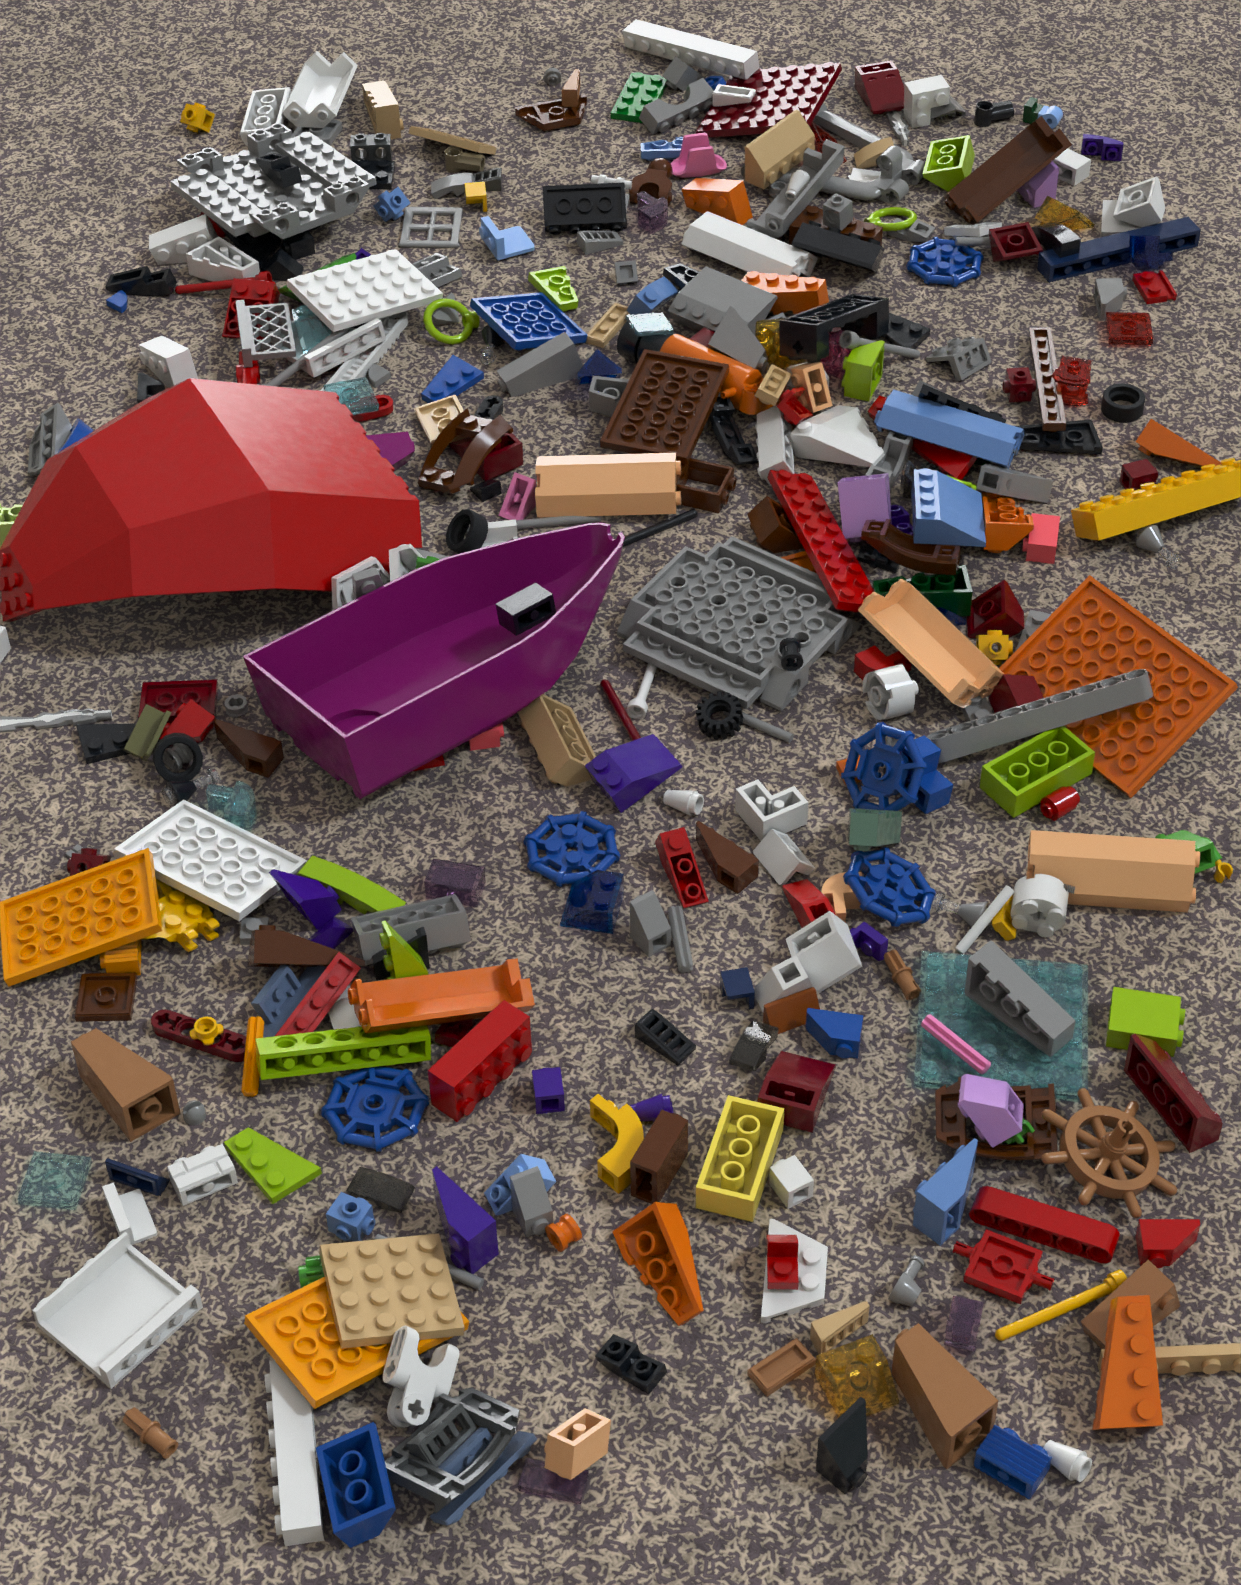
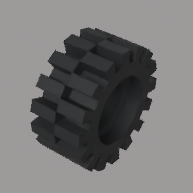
M719 691L717 696H713V693L708 694L709 699L703 697L701 699L702 703H698V710H696L699 728L703 734L706 733V736L709 738L713 735L715 740L722 736L723 740L727 739V734L733 737L735 735L734 730L740 731V725L743 726V714L741 704L734 695L730 697V693L725 692L724 696H722L721 691ZM719 711L729 713V716L723 720H712L710 718Z

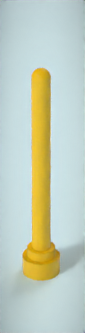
M1120 1269L1109 1273L1102 1284L995 1331V1338L999 1341L1006 1340L1108 1294L1110 1295L1127 1279V1276Z

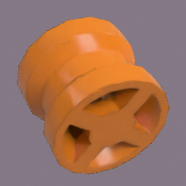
M569 1214L562 1215L556 1224L550 1223L545 1227L549 1241L559 1252L566 1250L569 1243L578 1242L582 1239V1233L578 1224Z

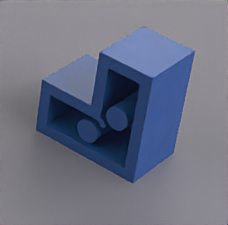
M924 735L914 739L924 762L927 763V769H924L917 793L918 800L914 804L927 814L949 803L953 784L937 770L941 749ZM905 747L902 751L903 755H905L908 758L909 763H913L909 755V752ZM908 770V774L904 786L907 789L909 787L913 770Z

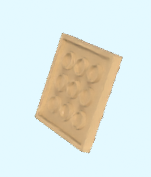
M439 1233L320 1245L319 1255L341 1349L389 1344L392 1342L395 1332L404 1325L415 1329L419 1333V1340L463 1336L465 1327Z

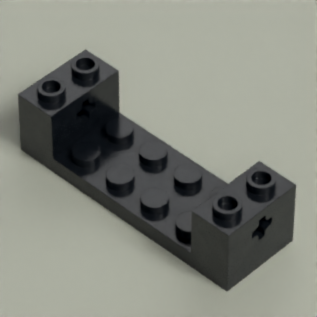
M850 294L779 320L780 356H787L789 360L807 359L808 363L820 362L821 359L829 356V332L833 331L835 327H840V332L848 330L857 333L859 337L864 335L867 336V339H880V336L889 333V298Z

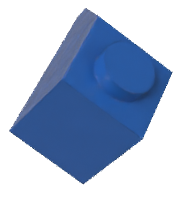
M807 1008L806 1030L830 1055L840 1058L850 1057L858 1059L863 1015Z

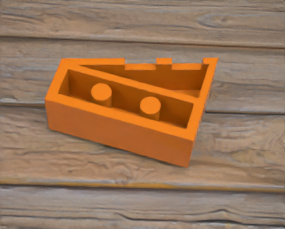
M695 178L682 188L686 207L702 214L708 211L740 225H744L753 217L743 180Z

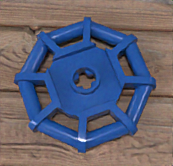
M933 237L930 241L920 245H913L909 250L910 258L906 265L908 271L914 272L927 285L935 283L957 287L958 284L972 278L976 279L981 274L980 266L984 258L983 254L970 246H955V240Z
M879 722L874 728L859 738L851 740L849 743L851 748L844 772L841 773V779L845 781L853 800L854 808L899 811L911 803H916L918 800L917 793L924 769H927V763L924 762L914 740V733L910 730L903 731L888 726L884 722ZM888 736L898 741L894 746L886 744L885 737ZM876 739V744L873 745L875 747L870 750L865 749V745ZM905 747L907 748L913 763H909L908 758L905 755H903L902 751ZM859 754H860L861 756H860V759H859V763H858V766H857V770L855 771L856 764H857V761H858V757H859ZM885 765L886 773L881 777V772H878L879 767H884ZM908 770H913L909 787L907 789L904 786L908 774ZM855 778H858V780L862 781L863 786H861V792L858 788ZM898 793L902 795V797L889 804L890 796L897 795ZM869 796L879 797V805L869 802Z
M581 811L578 814L561 816L550 814L545 817V821L524 838L523 842L527 849L529 861L527 867L531 872H537L552 880L559 887H562L564 884L590 881L596 883L599 881V877L613 863H617L621 855L617 850L615 840L616 830L612 825H605L587 815L585 811ZM584 826H587L598 833L594 835L585 830ZM549 830L553 832L547 840L541 839ZM605 841L607 850H599L598 844ZM574 847L577 851L567 852V848ZM537 849L545 850L546 856L538 857ZM597 860H601L595 867H591ZM549 865L552 866L553 868L559 870V872L553 870L552 868H550V867H548V866H549ZM579 869V872L572 873V870Z
M882 847L880 850L865 852L856 850L851 854L849 869L843 876L844 883L850 886L863 911L868 910L889 921L891 926L894 927L914 922L923 924L930 919L929 912L937 895L935 889L929 886L919 870L920 866L917 863H910L893 854L886 847ZM879 861V864L871 865L869 862ZM859 870L865 874L864 877L859 876ZM911 877L919 889L915 888L914 884L910 880ZM914 900L922 901L920 907L914 903Z
M378 1066L361 1068L346 1076L336 1077L333 1080L334 1086L328 1100L321 1108V1116L327 1119L337 1135V1142L342 1145L348 1143L376 1149V1152H382V1148L408 1136L414 1137L418 1133L417 1127L423 1112L429 1105V1097L422 1092L412 1077V1071ZM366 1079V1084L359 1086L358 1082ZM405 1086L410 1095L404 1096L403 1093H400L399 1088ZM348 1093L345 1102L339 1103L342 1094ZM375 1101L380 1102V1107L370 1108L368 1106L373 1105ZM413 1106L409 1119L403 1117L405 1107ZM346 1114L350 1122L344 1126L338 1115ZM394 1125L401 1127L383 1136L380 1134V1132L391 1130ZM357 1129L374 1132V1137L354 1132Z

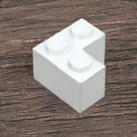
M942 75L904 83V117L911 128L930 125L931 108L949 104L950 86Z
M757 779L736 788L735 811L762 841L771 829L787 833L806 825L808 801L795 786L771 795Z

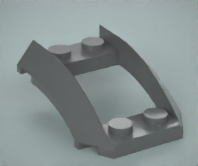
M472 1387L459 1390V1396L450 1397L444 1393L441 1394L438 1404L428 1419L411 1436L392 1449V1456L384 1460L390 1487L398 1484L435 1503L436 1514L465 1493L492 1467L516 1432L520 1410ZM462 1403L474 1424L487 1428L496 1435L487 1448L469 1467L458 1476H454L412 1455L406 1444L454 1405ZM444 1428L443 1431L445 1432V1434H447L448 1431L446 1428ZM435 1437L433 1440L438 1445L439 1441Z

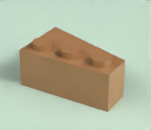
M1147 1260L1081 1321L1084 1332L1101 1349H1105L1110 1302L1112 1299L1120 1296L1150 1295L1152 1323L1155 1326L1181 1307L1175 1284L1153 1263Z

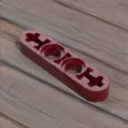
M166 1009L155 1012L151 1017L153 1032L159 1037L232 1062L244 1061L246 1036L224 1029L222 1034L216 1036L221 1038L218 1043L204 1045L199 1039H192L190 1035L185 1036L181 1034L187 1028H194L197 1019Z

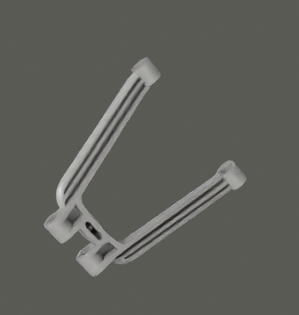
M824 103L811 123L813 125H821L861 149L883 139L827 111ZM894 144V146H889L877 158V165L881 169V176L874 181L860 182L831 176L820 191L830 194L836 193L859 200L878 199L896 205L909 192L908 184L917 185L923 179L922 173L925 162L923 160L914 161L913 156L907 150ZM745 165L741 168V175L744 179ZM792 168L776 181H782L787 184L792 173L799 169Z

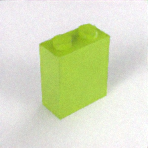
M1113 987L1106 1047L1128 1050L1130 1036L1138 1034L1156 1041L1162 1050L1167 1051L1170 1057H1174L1176 1047H1182L1184 1034L1183 1030H1179V1025L1183 1026L1185 1019V1009L1180 1008L1181 997Z

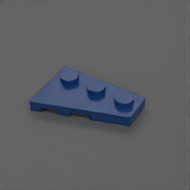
M452 355L421 393L422 400L431 403L452 395L458 396L484 379V372Z

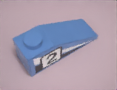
M662 277L642 289L634 297L627 311L632 316L649 319L680 290L668 279Z

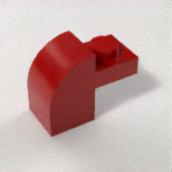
M874 645L855 654L854 673L864 680L865 675L869 672L902 664L908 673L911 670L912 663L900 651L886 656Z

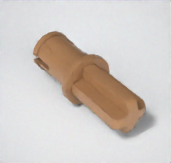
M892 949L884 954V961L893 974V982L899 985L906 1000L918 998L922 991L912 976L913 971L911 968L906 967L897 950Z
M135 1407L125 1412V1416L122 1419L123 1423L140 1436L141 1443H148L164 1459L169 1458L177 1450L178 1442L160 1428L159 1422H152Z

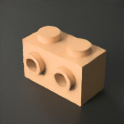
M821 362L805 363L791 368V381L795 389L803 387L806 390L797 399L805 408L814 413L833 406Z
M584 1408L548 1434L544 1448L546 1453L544 1468L557 1473L562 1478L569 1480L575 1478L608 1453L611 1420Z

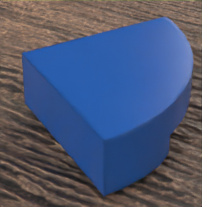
M120 290L106 299L107 306L123 313L127 309L128 303L126 293Z

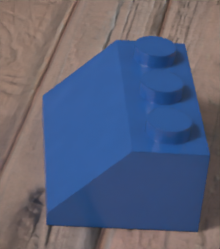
M372 1422L316 1447L333 1533L349 1548L379 1536L396 1510L377 1426Z

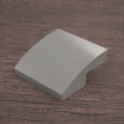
M439 253L412 263L437 288L462 277L461 269L450 265L448 257Z

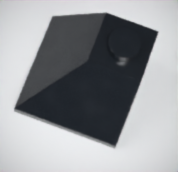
M862 1397L850 1406L818 1438L816 1471L844 1494L852 1487L855 1489L860 1487L868 1475L866 1472L868 1460L866 1400Z

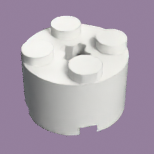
M902 664L875 670L865 675L863 694L867 693L869 701H865L869 712L876 720H886L913 712L915 695L918 694L919 689L916 681L911 680Z
M1035 874V877L1026 879L1027 876L1020 878L1014 886L1015 892L1013 893L1011 907L1012 925L1017 929L1037 932L1041 937H1051L1065 923L1069 897L1068 889L1067 891L1064 889V883L1061 880L1046 874Z

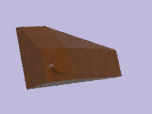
M259 925V930H254L251 933L248 967H279L280 965L290 966V964L297 967L328 966L338 952L342 953L360 968L365 966V960L294 934L276 930L275 925Z

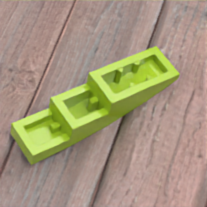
M313 855L297 874L298 876L317 880L325 888L330 886L340 897L336 900L338 904L341 905L345 901L364 915L368 911L374 913L405 906L406 904L404 900L369 879Z

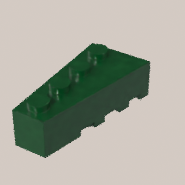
M966 565L958 566L956 575H925L921 572L915 573L910 579L899 576L872 582L874 592L885 597L890 587L900 579H903L912 584L945 617L971 616L973 591Z

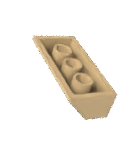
M794 110L745 146V181L764 190L802 162L804 151L807 148L815 150V135L799 110Z
M542 694L518 712L522 721L521 725L530 737L529 742L535 747L538 754L537 758L543 764L546 770V777L552 783H559L567 787L592 780L585 765L593 760L596 755L571 707Z

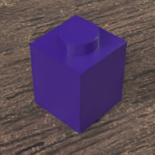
M560 1067L532 1070L536 1114L565 1111Z

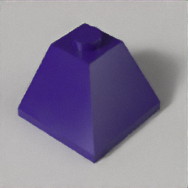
M275 869L269 872L287 900L317 930L342 910L336 901L340 897L330 886L325 888L317 880Z

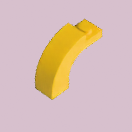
M597 1094L590 1100V1117L610 1132L617 1140L614 1147L597 1160L598 1178L619 1194L631 1184L630 1161L644 1139L643 1127L638 1115L627 1103L618 1110L612 1101L606 1100Z

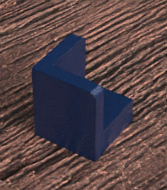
M748 968L720 971V991L722 997L726 996L728 1000L745 998L748 1009H754L755 991Z

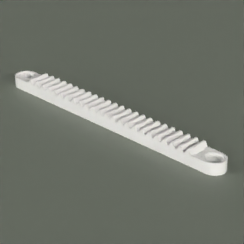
M407 311L382 318L381 321L386 340L345 361L320 391L336 392L340 397L339 402L341 404L345 403L346 398L349 399L350 394L354 393L359 383L363 382V378L367 377L370 367L374 363L378 364L379 359L383 358V354H386L391 345L395 344V340L399 339L400 333L408 325Z

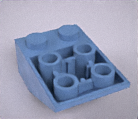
M976 1138L966 1146L961 1145L948 1163L943 1162L940 1164L935 1174L928 1181L923 1180L915 1190L916 1200L913 1208V1226L940 1246L960 1228L974 1173L978 1144Z

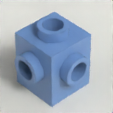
M397 187L390 193L386 190L377 197L379 201L373 207L385 222L391 218L395 221L404 214L402 210L410 204V201L401 189Z
M343 1192L339 1194L326 1213L328 1231L336 1234L337 1237L344 1241H362L365 1235L371 1234L375 1226L372 1205L363 1198H355Z

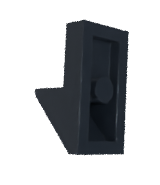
M138 373V403L165 390V385L162 382L144 373Z

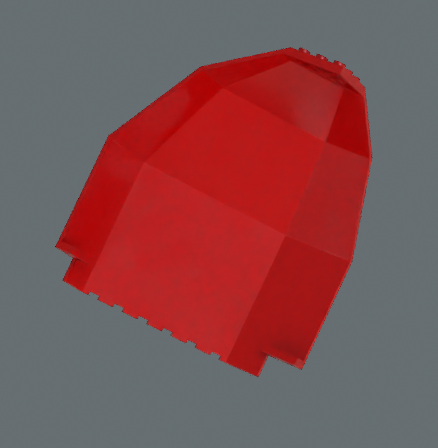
M189 378L143 400L47 459L0 547V591L2 597L0 613L3 616V622H13L46 609L131 597L271 589L332 592L331 577L371 556L377 558L390 575V549L397 548L402 544H411L417 549L422 548L419 500L415 495H411L408 492L409 487L401 476L394 474V467L387 458L381 457V450L373 440H368L366 437L367 432L359 422H355L352 419L353 414L345 404L339 402L340 397L336 392Z

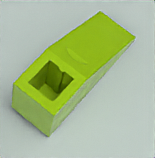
M381 921L383 933L379 934L383 950L386 949L387 955L383 956V961L387 972L390 971L391 977H387V980L428 975V970L421 956L386 921Z

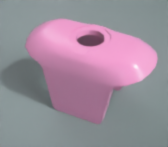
M707 133L684 135L680 155L671 162L672 174L679 178L718 174L727 167L725 160L721 156L714 154L713 147L709 144Z

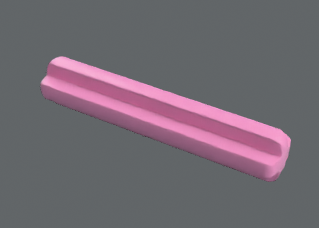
M929 1014L921 1022V1026L978 1073L985 1074L991 1067L990 1061L934 1016Z

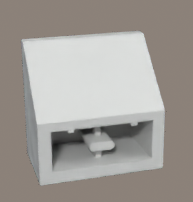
M831 911L786 938L791 957L795 955L798 957L817 994L862 967L848 925Z

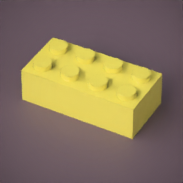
M730 1095L727 1096L696 1185L697 1209L750 1222L754 1221L769 1170L783 1132L784 1108Z

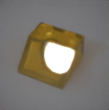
M873 1334L816 1356L815 1377L838 1418L860 1397L866 1400V1417L899 1404L887 1358Z

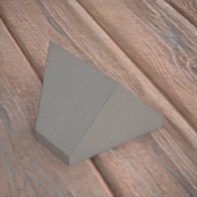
M950 96L949 104L931 108L930 122H933V119L939 116L940 120H942L943 116H952L954 118L956 111L960 112L962 116H965L966 112L959 102Z

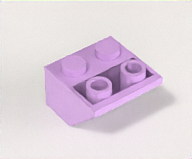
M965 1074L961 1077L958 1107L964 1117H970L973 1121L975 1130L982 1140H987L993 1148L1022 1131L1023 1103L1007 1082Z

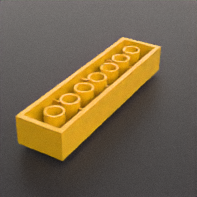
M1235 458L1224 459L1220 465H1205L1197 472L1195 470L1185 471L1181 473V477L1177 478L1174 476L1165 477L1158 484H1154V482L1140 485L1141 489H1125L1120 491V495L1115 497L1114 495H1106L1100 497V501L1095 503L1093 501L1082 502L1078 508L1071 510L1076 537L1103 540L1241 497V460L1235 461Z

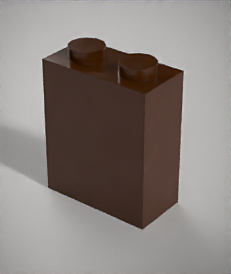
M660 1111L630 1161L631 1196L650 1204L661 1201L688 1155V1119L676 1113Z

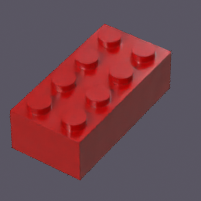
M505 1000L495 1007L428 1070L431 1105L456 1122L464 1115H469L483 1097H488L502 1079H507L520 1062H525L532 1053L530 1016Z

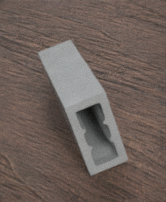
M563 332L498 369L497 373L500 379L497 380V383L503 392L507 391L511 397H515L586 375V372L573 341Z

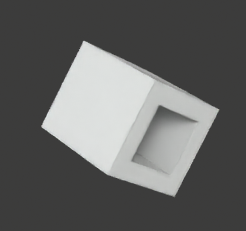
M795 1155L787 1159H781L770 1167L769 1185L787 1209L813 1197L814 1180Z

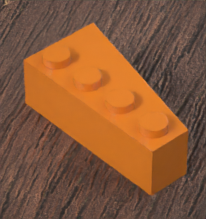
M1150 1295L1116 1297L1110 1302L1105 1337L1106 1345L1101 1364L1102 1372L1092 1430L1163 1426Z

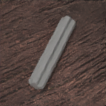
M679 905L671 906L668 909V917L678 971L690 973L693 970V961L683 909Z

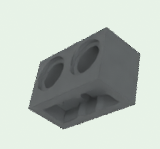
M391 134L351 135V160L392 161Z

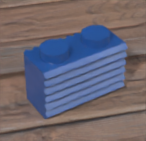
M994 1425L976 1451L974 1467L985 1472L998 1482H1002L1015 1492H1019L1020 1495L1025 1496L1027 1499H1031L1047 1475L1052 1457L1048 1455L1043 1447L1037 1444L1030 1445L1021 1440L1014 1430L1010 1428L1002 1429Z

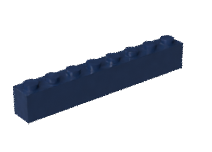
M1188 216L1080 243L1079 253L1062 258L1053 249L1039 252L1037 270L1050 283L1198 247L1201 229Z

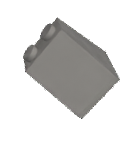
M729 306L708 343L709 348L756 368L764 375L769 366L766 350L735 308Z

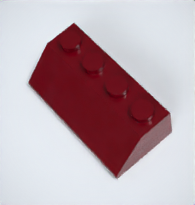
M1138 1034L1131 1035L1124 1072L1187 1151L1191 1153L1218 1141L1223 1124L1220 1116L1211 1110L1205 1102L1203 1095L1193 1088L1185 1073L1179 1070L1172 1062L1168 1052L1162 1050L1154 1040Z

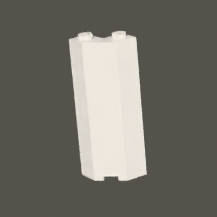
M316 51L304 63L282 114L296 127L324 128L337 116L358 65L344 52L331 64Z
M708 211L690 224L688 230L683 235L682 245L688 249L696 250L746 272L757 271L758 273H776L778 275H796L798 277L802 274L810 277L818 259L807 251Z

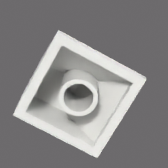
M1156 176L1121 189L1113 217L1139 227L1155 225L1161 222L1165 211V204L1159 178Z

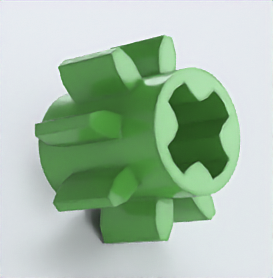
M320 1255L306 1257V1265L298 1267L301 1288L324 1277Z

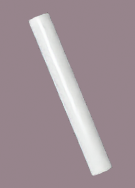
M1006 885L962 938L955 947L958 952L964 955L1015 892L1011 887Z

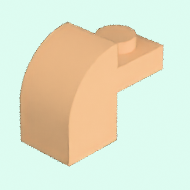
M846 872L828 878L822 886V893L828 898L836 916L846 923V909H861V904L850 886L844 883L843 876Z

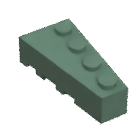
M849 808V845H853L854 850L870 851L871 846L900 843L902 811Z

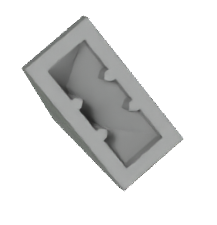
M452 292L448 294L446 297H444L447 299L455 300V296ZM449 307L436 309L432 314L433 325L458 323V311Z

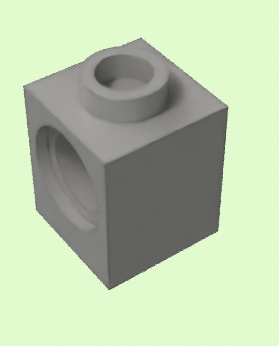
M835 193L823 204L824 225L842 231L853 221L852 200Z

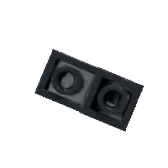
M615 1334L609 1338L595 1355L596 1360L604 1367L647 1394L652 1392L667 1373L664 1363L640 1353L637 1344Z

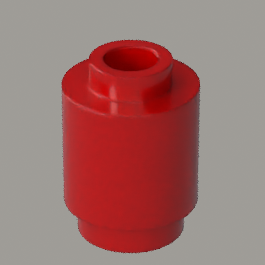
M1071 786L1058 788L1041 799L1040 809L1042 814L1046 818L1056 821L1076 809L1080 803L1079 794Z

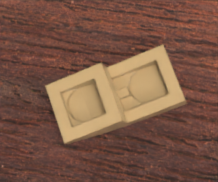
M892 136L875 141L854 154L856 167L865 169L877 166V158L889 146H894Z

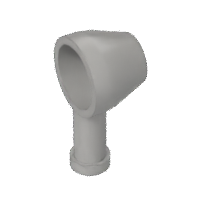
M914 1255L910 1258L909 1264L888 1298L889 1300L897 1304L913 1307L922 1291L914 1281L917 1273L925 1264L921 1257Z

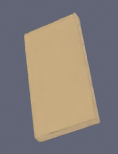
M411 126L409 129V134L478 153L493 155L496 153L497 148L492 145L429 128Z

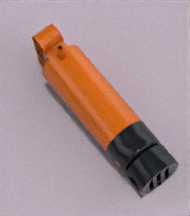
M640 316L629 318L631 322L627 320L623 325L617 339V351L620 356L638 363L643 350L647 349L729 364V373L720 391L722 398H730L735 409L749 415H756L773 407L771 404L762 403L759 398L755 397L764 379L758 369L674 331H669V329H666V333L663 334L665 327L658 334H655L657 333L656 323L652 326L653 322L649 324L647 320L644 327L642 325L638 326V328L642 327L638 331L633 326L635 323L636 325L639 323V321L635 320L637 318L645 321V318ZM652 327H654L655 333H652L651 335L642 332V330L648 329L647 331L649 333V331L653 329Z

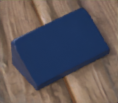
M108 1158L105 1160L110 1180L140 1189L155 1196H161L170 1182V1179Z

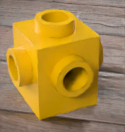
M195 102L194 105L186 103L180 122L187 126L186 129L198 133V130L209 133L215 114L205 109L206 106Z
M987 630V635L976 636V647L995 665H1002V661H1006L1008 655L1013 654V641L1009 640V635H1002V630ZM993 644L997 645L998 649L996 652L992 650Z

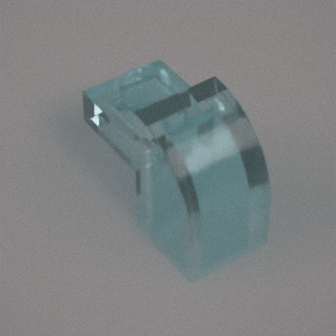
M237 781L234 788L209 784L206 789L208 807L224 811L226 821L246 831H251L257 819V807L252 788L241 781Z

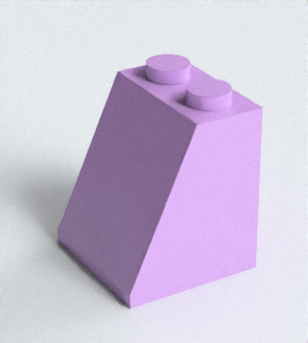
M889 473L846 477L838 482L842 532L846 539L849 538V542L861 541V531L866 520L886 521V519H891Z

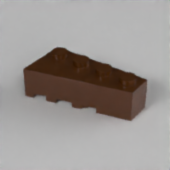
M808 205L789 226L790 245H792V241L801 224H808L809 220L820 223V228L829 229L828 226L823 224V209ZM853 217V221L840 232V234L848 236L849 232L860 235V240L868 242L869 238L880 241V246H882L883 227L873 223L860 221Z

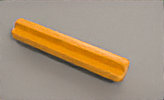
M251 1016L247 1024L241 1092L246 1097L257 1096L260 1075L256 1064L255 1038H263L264 1020L259 1016Z

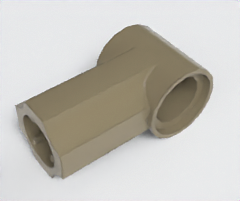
M448 147L445 149L446 170L451 173H457L462 170L476 173L484 171L485 157L480 154L463 152L460 147Z

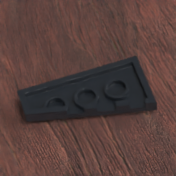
M924 384L918 395L920 398L1002 423H1006L1007 420L1002 418V415L997 412L985 411L977 405L969 404Z
M1092 419L1066 421V431L1057 432L1043 431L1042 424L1016 426L1024 429V437L1020 449L1102 455L1103 447Z

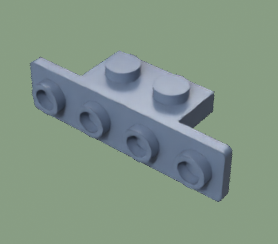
M280 965L251 1002L259 1017H262L264 1020L263 1038L273 1037L277 1034L327 966L307 967L298 979L289 965Z
M478 1428L438 1468L458 1476L481 1455L493 1440L488 1429ZM518 1431L513 1435L492 1467L456 1500L436 1514L433 1512L430 1515L432 1521L448 1526L460 1520L463 1516V1511L473 1502L480 1500L485 1495L486 1489L494 1481L504 1477L508 1472V1468L517 1459L528 1454L531 1449L530 1446L537 1441L534 1433Z

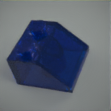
M596 870L572 883L560 926L613 934L624 896V874Z

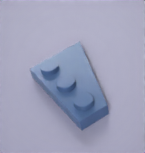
M675 137V140L672 142L657 140L640 143L641 159L653 161L655 158H665L667 160L678 158L683 137Z

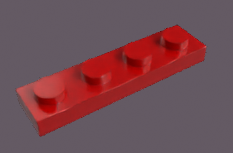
M338 952L275 1036L314 1032L361 968Z

